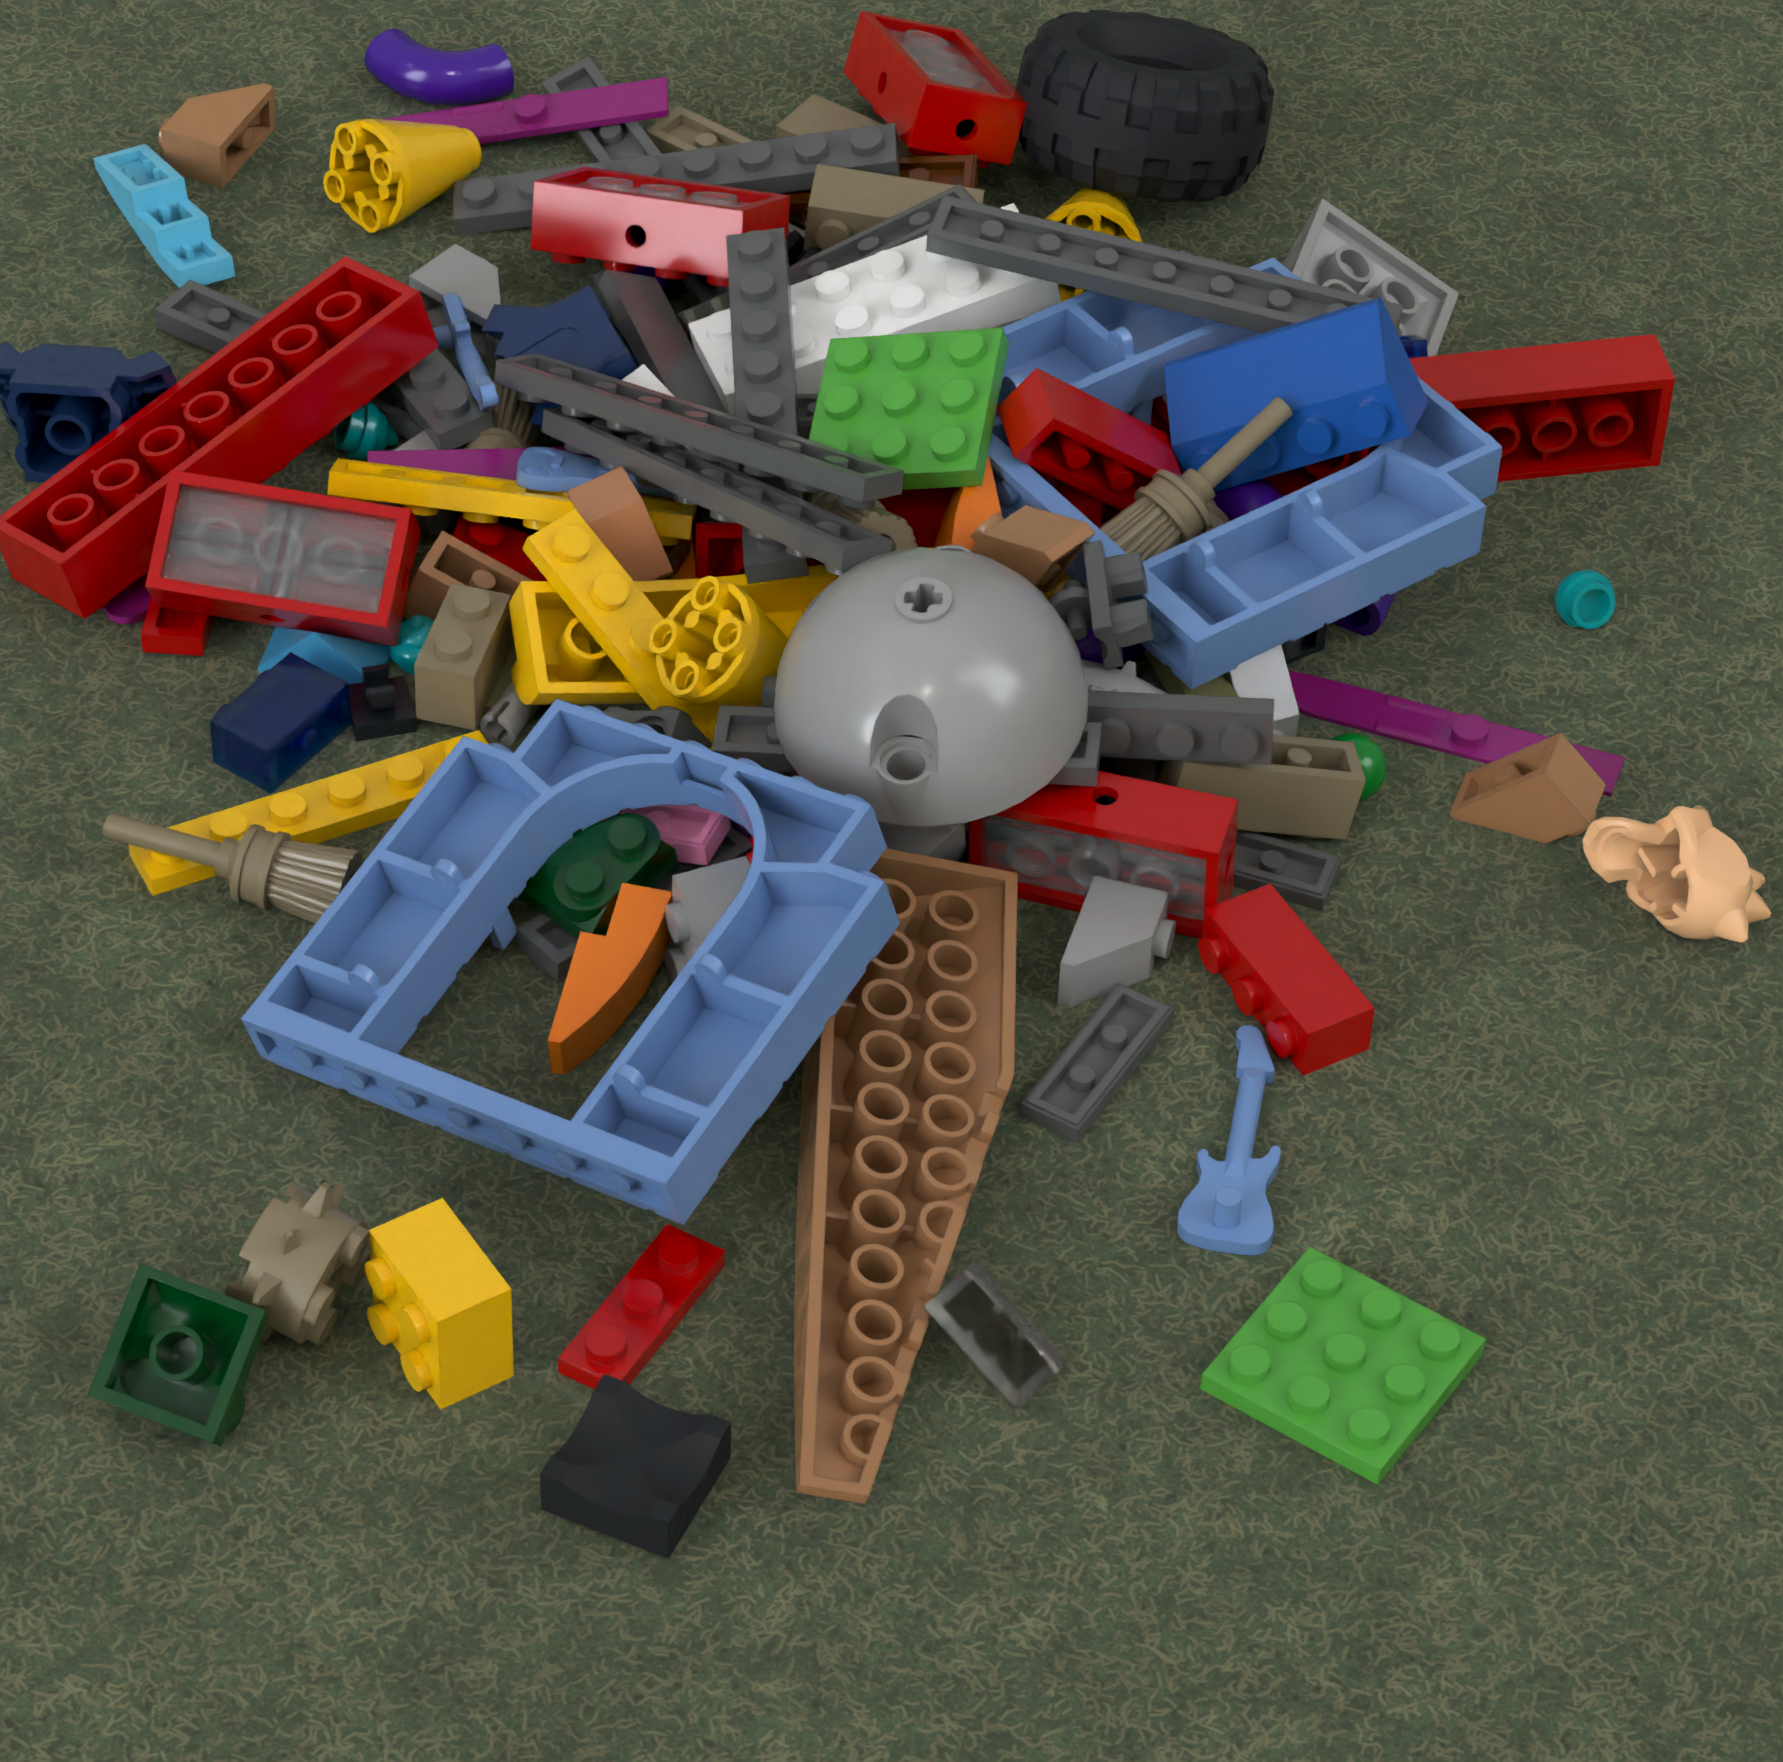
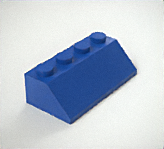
M1382 297L1169 361L1164 366L1171 446L1183 472H1186L1189 468L1197 471L1275 397L1282 399L1293 413L1285 423L1213 489L1214 492L1410 436L1429 403Z

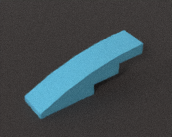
M142 144L93 158L95 169L110 195L155 262L179 288L189 280L205 286L236 277L232 255L212 238L208 216L188 199L184 177L148 145Z

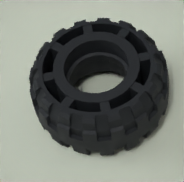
M1090 10L1085 13L1074 11L1061 14L1056 19L1051 18L1038 28L1035 40L1025 47L1016 90L1026 101L1024 120L1019 133V142L1021 143V149L1033 163H1039L1044 171L1056 177L1071 180L1075 185L1091 190L1098 189L1114 193L1116 196L1136 199V197L1155 199L1157 202H1179L1180 200L1209 201L1219 195L1226 197L1242 188L1243 184L1248 182L1250 173L1255 170L1256 164H1261L1271 119L1274 89L1268 81V67L1262 57L1251 46L1243 41H1236L1230 38L1224 32L1194 25L1190 21L1172 17H1158L1150 15V13L1129 11V13L1112 12L1110 10Z

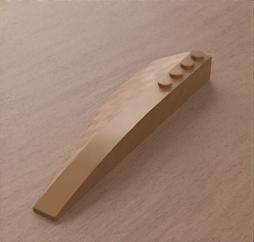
M886 848L870 872L878 876L882 881H885L900 924L876 958L871 959L866 966L864 975L836 1014L825 1023V1029L803 1058L797 1183L794 1290L796 1493L866 1504L899 1405L904 1396L917 1353L929 1324L930 1315L940 1292L970 1199L980 1176L989 1144L1000 1118V1112L1011 1086L1015 1066L1018 873Z

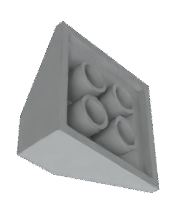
M1323 198L1314 208L1282 264L1305 282L1375 299L1382 297L1384 301L1403 305L1401 323L1397 333L1408 358L1436 356L1459 295L1457 291Z

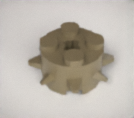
M339 1181L332 1189L330 1184L324 1182L314 1194L290 1182L285 1192L288 1202L285 1203L274 1197L244 1243L239 1256L247 1260V1272L242 1285L234 1281L227 1284L225 1295L269 1312L261 1337L262 1341H266L274 1331H277L300 1344L308 1340L320 1346L330 1334L337 1320L339 1310L334 1308L333 1305L345 1284L355 1288L365 1275V1262L370 1260V1250L366 1248L369 1242V1230H367V1223L339 1208L346 1185L343 1181Z

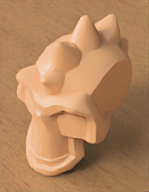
M1697 805L1694 808L1677 806L1670 811L1668 816L1654 824H1647L1624 817H1602L1594 820L1589 825L1582 840L1583 851L1591 868L1607 883L1628 880L1626 884L1628 897L1639 907L1653 913L1667 930L1683 938L1707 940L1721 937L1743 943L1748 940V924L1770 918L1771 916L1770 909L1756 892L1765 883V877L1762 873L1749 867L1746 856L1734 840L1713 827L1709 812L1701 805Z

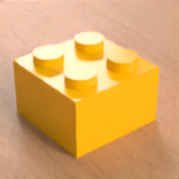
M443 1198L370 1229V1260L365 1262L364 1265L365 1274L373 1296V1306L367 1309L368 1320L378 1341L384 1346L393 1343L401 1354V1365L412 1388L417 1392L426 1389L438 1407L443 1409L513 1377L511 1288Z

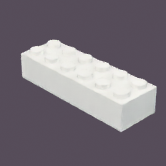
M1014 203L1001 207V209L1019 213ZM926 235L791 285L797 394H819L830 339L989 329L1033 315L1061 303L1058 283L926 252ZM729 308L688 324L695 353L727 414L736 416Z

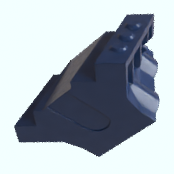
M590 285L566 299L543 308L494 304L481 330L500 340L493 354L500 359L538 353L620 380L640 367L626 340ZM516 397V399L536 409L530 423L541 429L543 410L562 407V405L553 402L533 403Z
M8 342L0 344V406L7 422L18 433L19 443L15 450V457L19 466L25 471L26 480L29 482L47 481L177 383L170 365L154 350L128 360L116 348L45 343L20 353Z

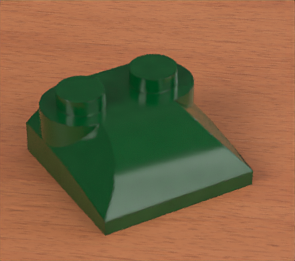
M619 813L603 819L583 831L579 829L574 832L571 839L548 857L534 877H530L527 880V886L518 898L539 913H543L551 918L555 924L577 939L579 938L580 931L605 936L621 884L628 883L654 888L678 864L676 849L660 839L657 826L647 817L634 813Z
M140 1263L87 1396L221 1446L225 1436L238 1426L245 1410L243 1389L269 1312Z

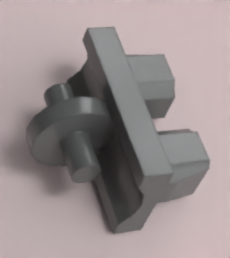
M1101 540L1083 543L1088 588H1083L1079 581L1070 580L1064 584V590L1053 595L1049 602L1070 630L1074 640L1085 638L1087 630L1093 628L1095 637L1100 639L1102 659L1105 669L1124 666L1122 647L1154 640L1152 620L1146 598L1116 604V599L1148 593L1146 573L1140 552L1106 557Z

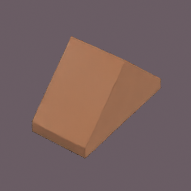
M623 466L567 491L574 509L581 515L633 581L663 580L674 575L645 504Z

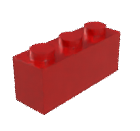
M1038 368L997 406L1014 458L1121 511L1135 502L1134 493L1140 487H1146L1153 480V475L1158 470L1165 469L1177 475H1182L1166 433Z
M1271 884L1205 908L1202 938L1198 942V951L1202 963L1210 973H1219L1231 987L1234 1000L1240 1011L1246 1016L1253 1014L1266 1030L1270 1046L1280 1058L1288 1057L1304 1076L1369 1050L1375 1007Z

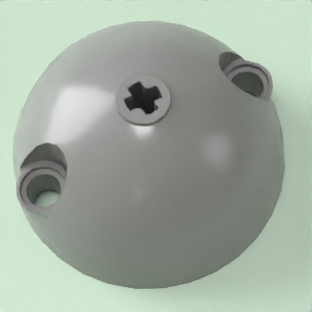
M945 545L935 549L924 547L899 549L877 555L839 576L816 596L798 620L779 662L773 713L776 734L785 757L800 777L809 780L817 787L841 795L854 794L861 797L872 805L876 818L880 822L903 826L935 827L967 823L997 814L1023 802L1046 786L1067 763L1080 742L1087 721L1089 695L1079 649L1070 630L1044 594L1022 575L989 557L972 553L970 550L958 545ZM903 735H913V736H917V737H921V738L906 737V736H903Z

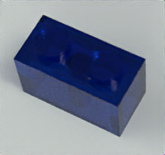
M290 652L270 670L262 672L249 688L231 703L223 705L214 717L210 719L213 762L271 794L351 725L348 682Z

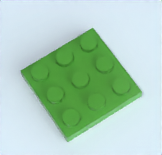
M989 328L830 339L809 440L904 470L902 490L982 486L1009 347L1004 329ZM806 492L807 495H817L820 493Z
M1309 1247L1202 1373L1200 1389L1379 1485L1484 1354L1486 1339Z

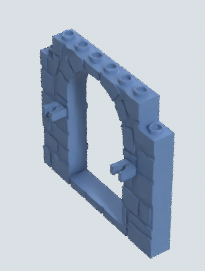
M1274 257L1250 267L1251 269L1303 281ZM1086 291L1003 327L1009 347L997 406L1038 368L1150 425L1153 399L1160 395L1166 396L1164 366L1167 362L1258 335L1261 332ZM1417 376L1429 403L1410 436L1383 443L1367 457L1345 469L1142 561L1146 573L1148 593L1116 599V604L1146 598L1152 620L1154 640L1140 644L1164 666L1168 665L1171 668V672L1192 690L1236 669L1238 664L1289 640L1293 642L1322 628L1325 623L1327 625L1379 601L1381 596L1396 593L1435 574V571L1442 567L1448 568L1480 552L1486 505L1480 500L1496 493L1502 446L1491 435L1484 432L1456 409L1451 402L1444 399ZM996 409L988 456L991 461L1002 516L1007 518L1027 505L1088 523L1096 532L1089 542L1101 540L1106 557L1127 554L1028 464L1014 458L998 410ZM1082 550L1064 574L1067 573L1070 576V580L1081 582L1083 588H1088L1084 551Z
M556 698L514 753L498 743L488 745L465 736L460 739L250 1006L241 1020L259 1055L283 1068L334 1088H342L347 1090L349 1094L433 1127L434 1125L439 1126L441 1130L504 1154L505 1152L510 1154L512 1158L560 1177L571 1178L573 1182L644 1210L650 1209L657 1215L684 1225L716 1181L718 1172L757 1118L760 1119L782 1089V1083L784 1081L787 1082L823 1032L825 1023L836 1014L864 975L866 966L871 959L876 958L899 926L900 922L885 881H882L878 876L870 872L886 850L887 845L872 805L857 795H841L817 787L803 777H788L764 769L750 759H734L711 751L697 741L687 740L684 742L660 734L646 724H631L607 716L593 706L585 705L580 707ZM691 804H697L698 807L727 816L739 825L744 826L754 838L752 863L741 890L571 1121L398 1054L417 1030V1024L423 1016H427L456 979V973L463 964L466 965L488 935L492 940L493 947L501 950L507 947L517 934V928L507 908L514 897L518 898L527 886V880L530 877H534L548 857L571 839L574 832L579 829L583 831L603 819L619 814L620 810L630 807L633 810L657 805L690 806Z

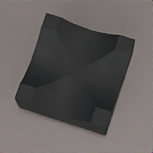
M604 1374L595 1387L573 1433L562 1448L550 1457L540 1473L541 1510L669 1559L731 1458V1422L712 1414H692L668 1408L642 1395L627 1382Z

